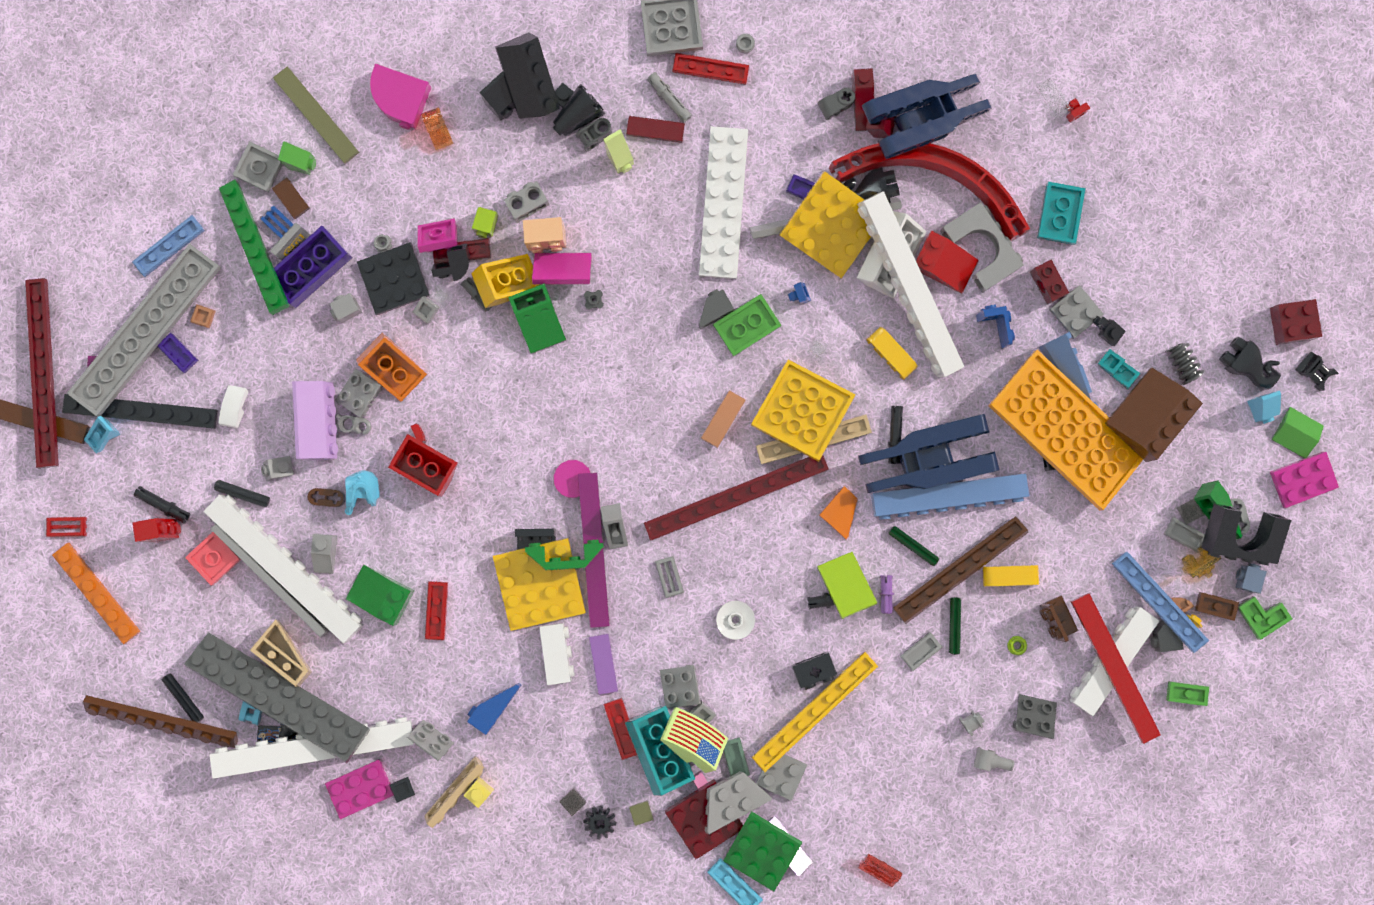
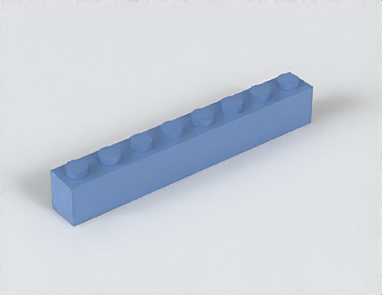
M1026 474L949 483L927 489L910 488L872 493L871 499L874 517L879 516V520L890 519L891 514H898V517L910 516L909 512L917 511V515L929 514L928 510L936 509V512L948 511L947 507L955 506V510L967 509L968 504H974V508L986 506V502L993 501V505L1005 504L1007 499H1012V503L1024 501V497H1029Z

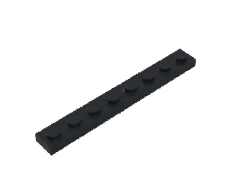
M64 394L62 413L95 416L71 396ZM114 399L101 416L215 429L218 410Z

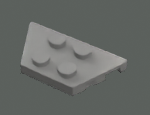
M737 772L707 789L708 803L706 815L708 817L705 832L711 834L771 801L772 798L745 773Z

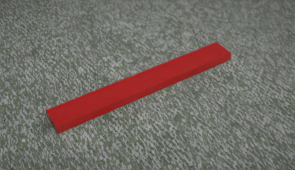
M1090 593L1070 601L1141 743L1145 744L1161 736Z

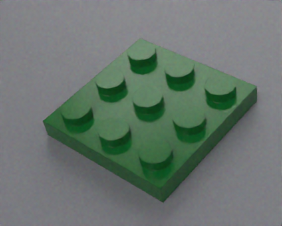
M751 811L723 861L774 892L801 847L802 841Z

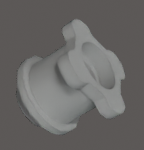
M971 711V714L966 718H959L970 736H973L972 732L979 727L983 728L982 723H984V720L979 712L974 713Z

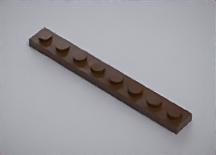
M1015 516L894 606V611L907 624L1029 533L1028 529Z
M88 695L83 700L85 711L93 716L101 715L110 720L117 719L125 721L130 725L137 724L147 729H158L167 734L174 733L187 739L195 738L204 743L219 744L221 747L235 748V745L238 743L237 732Z

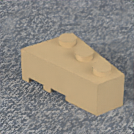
M275 619L250 649L252 653L295 687H300L312 673L279 620Z

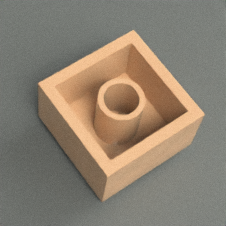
M561 217L523 220L524 243L528 251H532L535 254L543 253V250L551 249V252L562 251V248H566L565 227Z

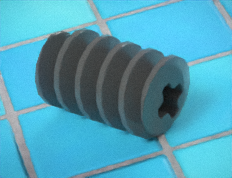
M1180 343L1165 351L1172 352L1168 359L1175 358L1172 366L1179 365L1175 372L1183 373L1179 377V379H1186L1182 385L1200 378L1204 373V370H1197L1201 365L1200 363H1193L1197 357H1190L1193 349L1186 350L1190 345L1189 343Z

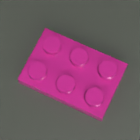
M1327 452L1317 453L1270 472L1283 508H1288L1339 488Z
M380 759L325 783L339 819H343L394 796Z

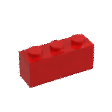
M153 518L132 522L135 542H160L177 539L181 533V526L176 519Z

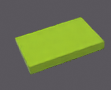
M853 552L817 566L841 619L877 605L874 594Z

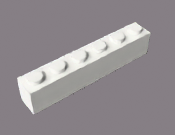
M1136 606L1127 611L1125 614L1126 620L1115 628V636L1112 638L1127 667L1159 622L1158 619L1147 611ZM1098 656L1092 662L1094 665L1092 669L1083 674L1080 686L1075 687L1071 691V699L1069 700L1091 716H1094L1113 689V685Z

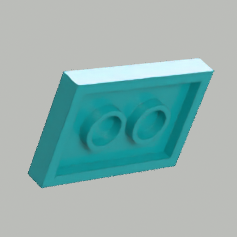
M1047 182L1037 238L1071 245L1076 244L1086 188Z

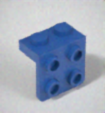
M996 304L981 309V312L976 315L977 322L996 319L1001 349L1012 345L1015 335L1013 329H1010L1011 313L1009 310L1007 311V307H996Z

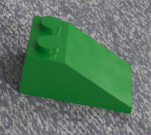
M363 564L346 599L374 617L395 626L398 624L415 590Z

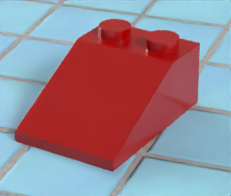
M933 231L928 234L916 258V263L923 275L961 294L979 261L951 240Z

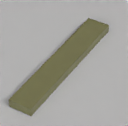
M288 66L273 77L344 164L360 153Z

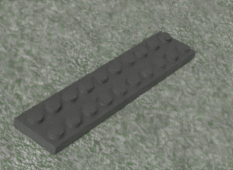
M209 632L184 663L187 668L346 764L370 731L365 725L303 688L295 687L283 676Z

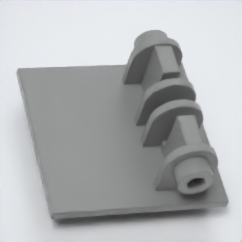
M355 369L335 401L362 418L364 415H367L366 413L370 408L368 405H373L370 402L372 400L376 401L374 397H377L380 391H382V385Z
M693 664L686 665L685 667L659 670L665 706L667 708L701 704L695 673L696 669Z
M425 720L407 737L437 761L445 756L449 748L454 744L446 734H442L435 729L433 724Z

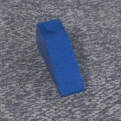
M517 683L484 701L477 707L473 706L467 714L470 717L467 722L487 735L522 685Z

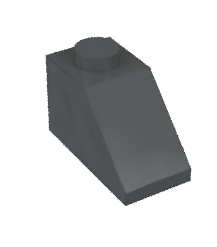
M716 289L708 294L709 297L706 298L699 322L700 330L734 311V307L723 289L720 291Z
M1161 620L1152 631L1153 636L1150 638L1152 648H1155L1157 652L1184 650L1183 642Z

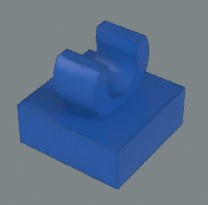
M802 282L794 284L795 291L788 294L789 300H799L800 303L810 302L811 298L806 284Z

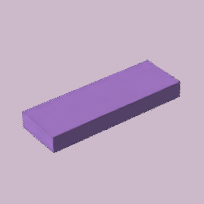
M609 634L589 637L599 695L618 692Z

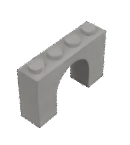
M980 202L945 225L940 232L945 238L954 243L973 233L984 234L993 241L996 249L994 261L972 277L981 292L984 293L1020 269L1024 264L1022 263L1021 255L1018 252L1015 253L1011 247L1012 242L1010 239L1002 234L999 223L991 218V212L988 207L983 206Z

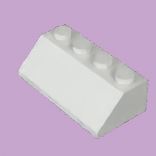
M893 211L913 256H915L927 231L908 214ZM874 241L857 279L866 286L894 299L897 289L891 283L892 278L883 266V259L881 254L876 251Z

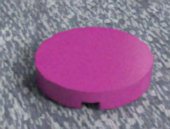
M568 460L561 463L556 468L554 474L556 489L566 497H580L578 474L591 473L589 468L583 462L577 460Z

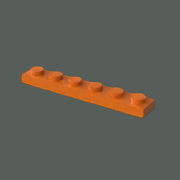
M66 543L52 554L123 644H126L141 632L70 543Z

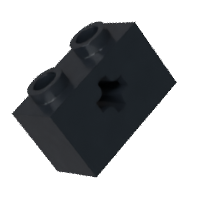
M828 651L791 665L799 687L805 688V690L815 687V683L823 681V683L829 682L834 679L833 676L837 675ZM813 667H815L816 669H820V671L817 672V676L810 674V672H812Z

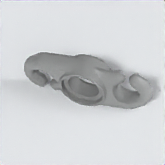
M335 415L337 431L360 434L359 426L361 423L366 424V429L362 432L363 435L368 434L371 430V423L365 418ZM346 419H351L353 423L349 430L344 427Z

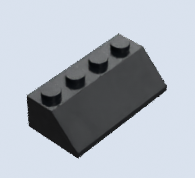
M528 32L495 46L519 119L542 117L560 109L537 36Z

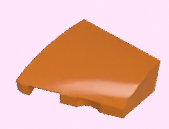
M843 486L819 516L847 539L858 499L850 490Z

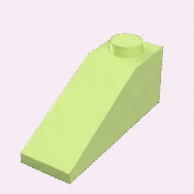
M618 130L604 138L606 154L617 173L630 171L633 168L634 159L622 131Z

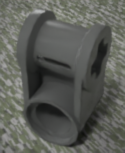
M843 88L821 99L817 104L825 119L829 120V117L837 116L850 108L855 99V93L850 88ZM843 96H845L846 98L850 97L849 101L847 102L846 99L842 100Z
M599 118L590 125L580 129L575 136L581 140L584 150L588 152L604 141V138L612 134V127L608 119ZM606 125L608 129L605 132H600L599 127Z

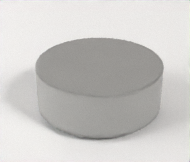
M741 34L737 38L736 47L739 52L746 54L754 49L755 40L750 34Z

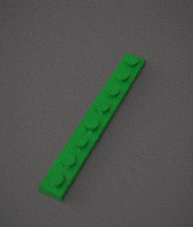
M234 179L219 187V190L270 314L274 315L290 306L240 184Z

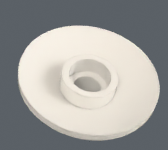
M730 601L719 609L716 618L717 627L729 639H742L753 630L755 616L752 609L746 603ZM734 616L739 617V622L736 624L732 622Z

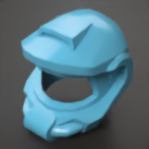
M362 470L345 478V514H352L357 498H364L372 507L376 506L377 499L380 497L378 478L372 472Z

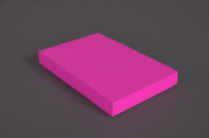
M535 253L532 284H590L591 253Z

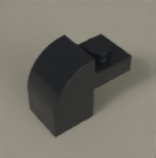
M467 244L449 248L447 250L449 262L433 264L431 270L433 277L447 278L452 274L453 281L461 279L466 274L470 263V253Z

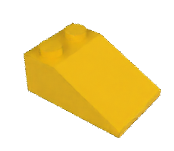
M528 254L481 264L471 273L485 308L506 303L509 301L508 297L541 285L532 284L533 264Z

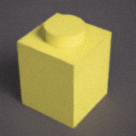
M479 777L464 794V797L479 808L494 789Z

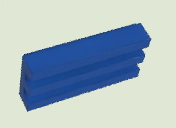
M273 205L271 210L267 211L265 217H262L261 220L282 238L284 235L268 219L271 218L284 232H287L288 229L273 216L274 213H277L290 227L294 224Z

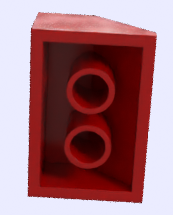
M407 434L388 468L433 494L442 497L452 481L458 462Z

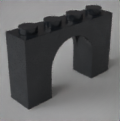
M1214 503L1201 546L1202 549L1208 551V555L1217 558L1223 555L1230 560L1241 558L1242 561L1253 563L1254 560L1259 564L1269 566V563H1279L1292 520L1279 514L1263 512L1255 537L1249 543L1238 546L1236 531L1242 511L1231 506Z

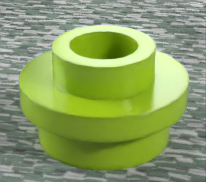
M1013 636L1009 639L1007 647L1013 655H1022L1027 650V642L1023 637ZM1015 642L1020 643L1019 649L1014 648Z

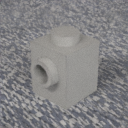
M351 293L345 296L339 295L330 303L332 317L335 320L338 319L341 323L363 313Z

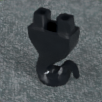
M882 167L872 170L864 177L854 193L866 200L884 191L888 202L891 203L890 198L900 195L898 184L894 183L897 182L894 169L883 172ZM848 179L843 185L852 190L856 186V179Z
M1240 337L1234 338L1230 346L1237 351L1236 354L1233 355L1229 351H1225L1219 358L1226 366L1225 370L1231 374L1247 376L1260 389H1271L1281 377V373L1272 368V366L1279 365L1280 362L1269 360L1263 364L1261 351L1251 340L1245 341Z

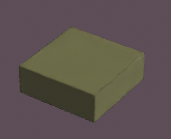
M648 800L629 806L635 826L654 820Z

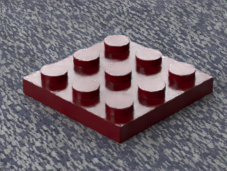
M715 779L665 810V814L695 860L739 833L743 827V823L738 818L711 834L705 832L708 817L706 815L708 803L707 789L717 784Z

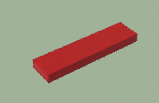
M675 53L672 72L746 85L749 65Z

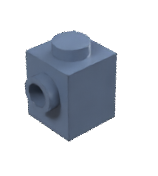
M1249 563L1248 566H1241L1236 572L1235 578L1237 583L1235 588L1261 594L1267 571L1261 570V566Z

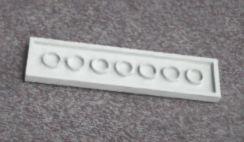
M712 126L710 129L699 276L737 279L748 129Z

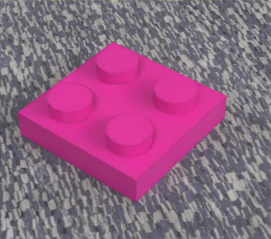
M455 218L418 225L419 253L432 252L443 248L449 249L457 246Z

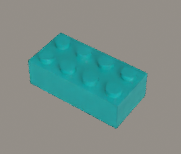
M666 706L656 707L625 722L652 793L656 796H662L695 780L689 762L686 763L660 740L670 718Z

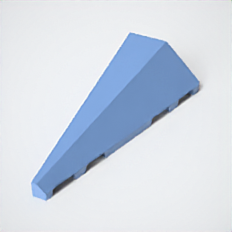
M1068 332L1040 346L1039 349L1044 356L1091 400L1089 394L1092 390L1084 368L1076 356L1078 353L1077 349L1072 348L1069 341L1072 337L1071 333Z

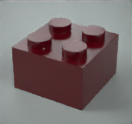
M1316 299L1278 304L1270 307L1276 345L1309 341L1323 337Z

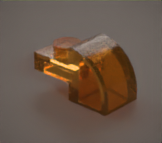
M439 107L421 113L435 150L454 144Z

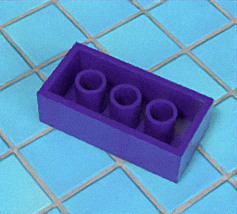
M321 225L277 264L274 269L288 303L297 308L353 257Z

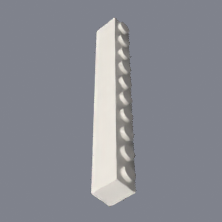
M884 191L858 203V212L865 220L867 232L873 237L875 249L881 254L883 266L889 272L892 278L891 283L900 295L899 301L907 310V318L914 325L915 335L921 341L924 347L923 352L932 364V372L937 377H946L963 368L962 360Z
M218 495L203 512L342 643L349 642L362 628V619L354 612L351 614L346 609L348 606L339 599L337 601L332 596L334 593L327 586L323 588L318 583L320 579L316 575L307 573L304 570L306 566L301 561H295L291 558L292 553L285 547L281 548L277 544L278 540L273 535H267L263 531L264 527L258 521L253 522L249 518L250 514L244 508L239 509L235 505L237 502L230 495Z
M407 717L396 718L393 723H387V720L375 722L374 726H367V723L363 724L370 731L353 755L414 745L407 738L413 731L412 721L407 720ZM296 735V739L288 740V737L276 738V742L268 743V740L257 741L254 746H248V743L235 745L236 749L230 750L227 747H220L210 754L212 778L336 758L300 735Z

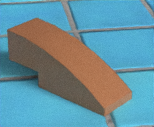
M729 390L701 439L718 449L746 399Z

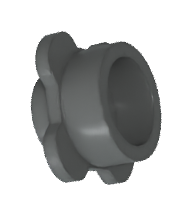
M586 291L584 293L586 298L585 307L588 310L592 308L601 309L604 306L601 298L603 296L602 291Z

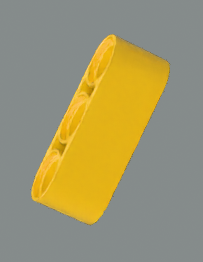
M879 327L866 339L868 344L871 343L875 347L874 350L878 355L888 361L887 364L891 369L901 375L899 377L902 380L918 367L916 362L883 327Z
M1038 565L982 567L983 586L1039 585Z

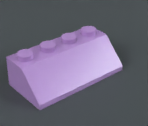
M292 381L296 459H337L336 408L334 406L335 388L333 383L326 381Z

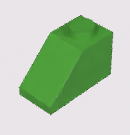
M283 141L278 160L289 170L310 175L311 170L313 171L316 167L315 157L310 152Z

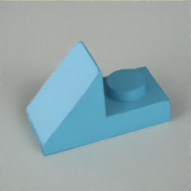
M99 416L84 440L97 454L104 449L110 439L119 436L120 433L109 420Z

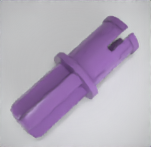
M880 575L881 593L879 595H881V613L891 614L893 612L892 595H894L892 593L893 576L887 575L886 583V576Z

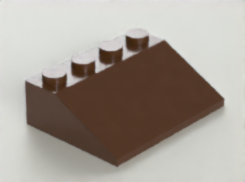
M1150 368L1105 424L1145 462L1155 461L1159 459L1203 403L1185 387L1154 368Z

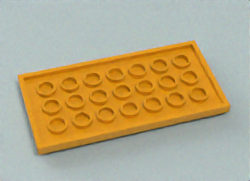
M1035 350L988 405L1099 511L1106 508L1143 461L1134 450L1105 424L1109 417L1038 350Z

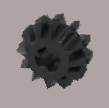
M600 805L599 811L593 806V813L587 811L586 816L588 818L583 820V823L589 824L585 827V831L592 830L589 836L593 837L596 833L598 840H600L601 834L608 838V832H614L611 826H616L617 824L616 821L612 820L615 818V813L608 815L610 812L609 807L604 812L603 805ZM603 819V824L605 825L597 826V821L595 820Z

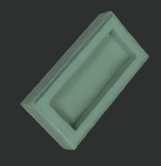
M740 737L727 740L724 755L730 776L739 771L750 776Z

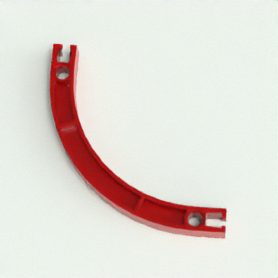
M878 143L863 147L833 160L829 166L831 174L835 173L837 168L842 166L846 168L844 173L841 171L837 172L836 180L840 183L881 167L913 166L936 171L961 183L974 193L988 207L994 219L1001 226L1004 236L1008 237L1010 241L1015 240L1018 235L1020 237L1025 235L1030 230L1028 223L1009 192L989 171L963 154L943 146L930 143L886 159ZM852 161L858 162L859 166L853 165ZM1005 212L1009 213L1011 218H1008L1005 215ZM1012 224L1015 225V227H1016L1017 230L1019 231V234H1018V232H1015V230H1014Z

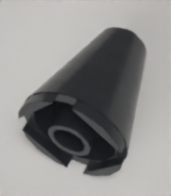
M582 84L576 88L553 121L555 124L553 128L560 136L562 134L567 136L606 114L592 94L586 92L587 89Z

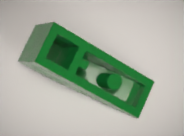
M1219 480L1202 484L1194 497V500L1208 519H1210L1214 503L1233 507L1229 494ZM1238 524L1236 539H1241L1242 533Z

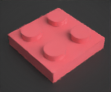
M214 532L185 557L211 586L217 583L241 560Z

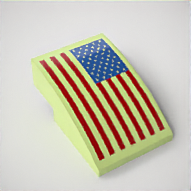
M676 707L672 711L660 740L686 763L693 762L704 773L716 771L728 738L706 721Z

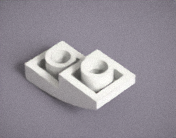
M228 385L221 406L219 425L238 428L244 414L242 407L248 395L246 388Z

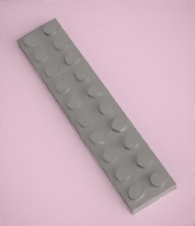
M189 244L67 394L95 416H101L221 267Z

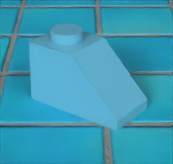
M1280 391L1268 393L1247 401L1255 422L1262 421L1265 424L1274 421V416L1280 414Z

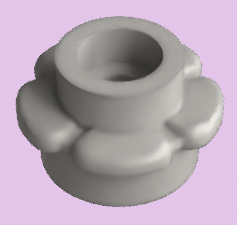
M378 235L374 240V247L380 253L390 250L392 248V239L388 235Z

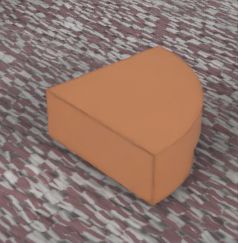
M1171 598L1184 613L1194 607L1189 600Z

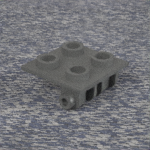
M1019 694L1017 717L1013 721V728H1015V731L1054 739L1057 702Z

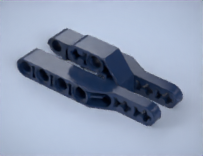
M972 74L952 82L929 79L864 103L862 108L869 124L902 114L894 119L899 131L881 141L878 140L885 158L889 159L944 139L949 133L954 131L960 122L990 111L992 107L988 99L957 109L952 98L953 95L979 85L980 81L977 75Z
M985 414L913 431L894 447L859 455L860 465L900 456L904 471L903 475L865 484L867 493L900 485L927 489L1000 470L995 451L955 462L952 458L949 443L990 433Z

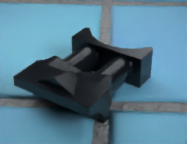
M1310 352L1295 369L1302 376L1311 378L1316 383L1314 387L1319 391H1325V382L1328 377L1339 374L1334 368L1328 369L1323 364L1322 357L1313 352ZM1317 370L1323 374L1322 378L1316 373Z

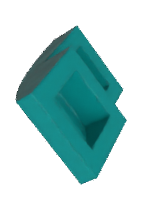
M1111 349L1108 350L1098 363L1105 372L1126 389H1129L1141 374Z

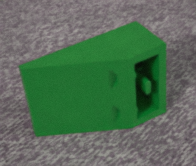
M545 284L508 297L531 354L566 341Z

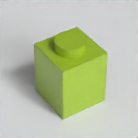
M482 207L477 208L472 225V230L476 232V236L481 238L493 237L499 216L496 211Z

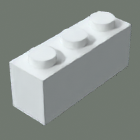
M564 623L540 626L547 685L571 682V677H575L574 666L569 663V658L572 657L571 646H567L566 638H569L568 626L565 627Z

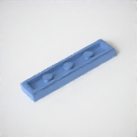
M191 215L133 260L132 263L146 277L205 230L196 218Z

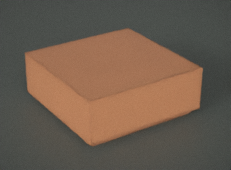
M196 304L190 322L210 329L216 311Z

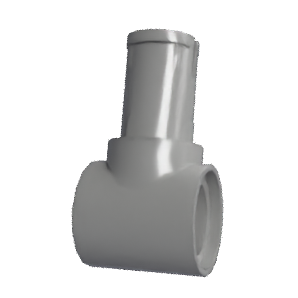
M978 747L974 767L987 771L995 768L1012 771L1014 760L1000 757L995 754V751L984 750Z

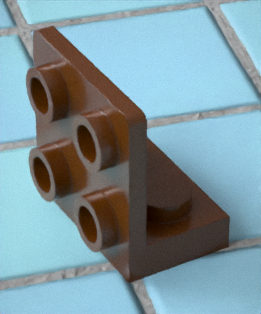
M1062 595L1040 605L1042 609L1039 611L1044 621L1047 620L1050 626L1048 632L1053 639L1056 638L1058 641L1067 642L1069 641L1068 635L1079 631Z

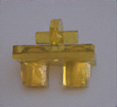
M1201 546L1197 549L1200 554L1198 558L1195 559L1191 554L1182 558L1184 564L1182 570L1192 578L1195 576L1201 578L1204 575L1207 578H1211L1213 576L1211 570L1215 568L1214 564L1222 559L1221 556L1217 558L1208 555V551L1202 549Z

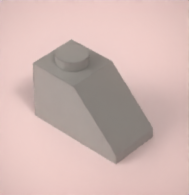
M620 503L602 506V520L609 550L628 546Z
M313 534L311 557L314 572L334 574L337 535Z

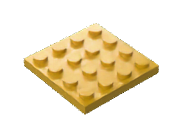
M823 171L779 235L842 279L871 238L866 229L867 224L858 212L859 207L857 204L864 201V199Z
M788 359L752 421L751 426L819 462L856 394Z
M568 538L540 544L541 547L545 546V562H549V558H561V561H569V557H573ZM525 548L493 555L510 631L586 613L576 569L546 571L525 553Z

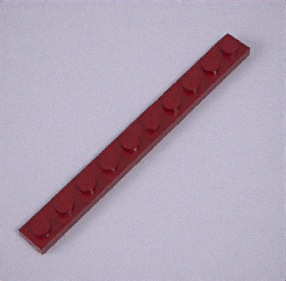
M45 278L25 280L35 456L36 468L41 469L59 467L48 280Z
M823 455L819 462L807 457L644 522L651 541L827 471L829 468Z

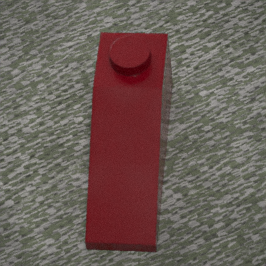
M873 68L854 69L852 73V90L855 93L853 101L855 131H867L868 119L862 105L874 99Z

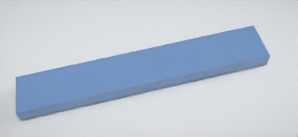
M1125 552L1112 563L1114 568L1193 654L1209 642V639L1128 552Z

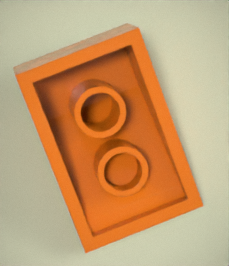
M383 332L356 359L358 366L400 402L427 375L422 368Z

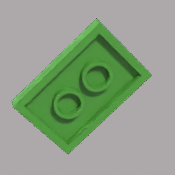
M762 294L713 324L733 357L782 326Z

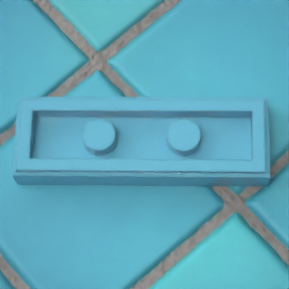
M722 858L707 871L739 905H759L763 901Z

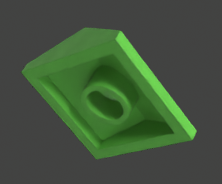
M1289 407L1272 440L1297 455L1307 458L1318 444L1324 425Z

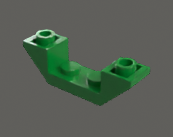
M587 540V544L583 545L584 560H580V556L569 557V561H561V558H549V562H545V546L541 547L540 543L529 544V547H525V553L546 571L581 569L591 562L604 545L599 543V540Z

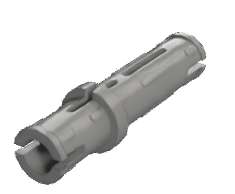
M656 72L652 73L647 81L657 91V95L662 97L679 119L685 123L692 117V114L670 90V86L665 84Z

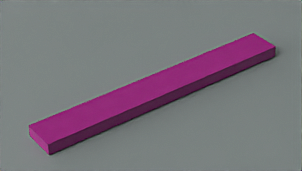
M598 472L578 474L583 544H587V540H599V543H603ZM603 547L585 567L590 628L610 626Z

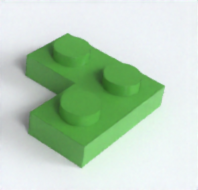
M1252 596L1238 605L1239 612L1258 640L1263 639L1293 619L1281 602L1264 611L1256 597Z

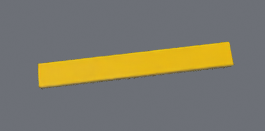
M866 652L861 654L751 758L766 772L868 677L878 665Z

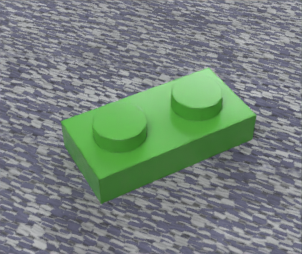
M1168 681L1166 701L1201 706L1208 705V686Z

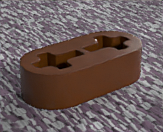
M313 488L307 495L308 501L317 506L340 507L346 500L342 491ZM318 491V494L325 496V498L318 499L316 502L312 496ZM338 493L337 495L341 497V500L337 501L336 504L334 500H328L329 496H335Z

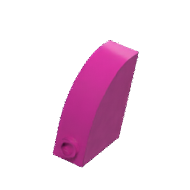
M376 63L370 79L373 99L381 111L389 119L399 123L400 127L410 130V128L416 129L432 88L429 82Z

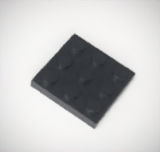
M410 242L357 261L376 315L418 301L423 296H430Z

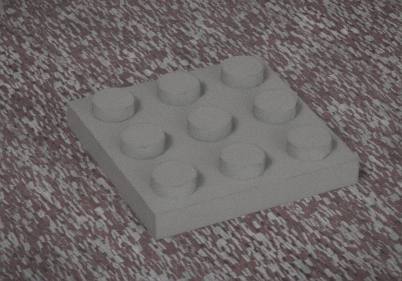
M640 0L647 56L703 50L697 0Z

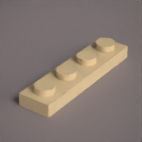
M475 756L424 815L427 825L433 828L436 824H439L443 820L445 813L456 805L457 799L462 793L464 794L468 791L473 780L480 777L484 769L480 759Z

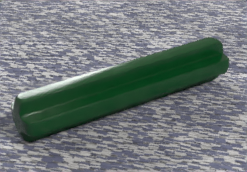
M893 526L890 529V536L930 565L935 566L938 563V556L898 527Z
M951 597L949 653L958 655L960 654L961 598Z

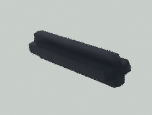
M217 480L214 484L215 491L262 507H267L270 503V497L221 480Z
M171 673L165 675L161 679L164 685L190 719L194 722H200L204 718L203 714Z

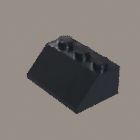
M502 71L479 92L485 105L500 121L510 117L515 108Z

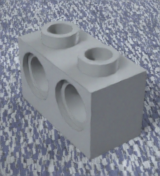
M537 181L525 184L522 190L518 192L513 191L504 199L516 223L549 206V202ZM532 193L539 194L536 200L529 199ZM516 202H522V207L519 209H514L513 205Z

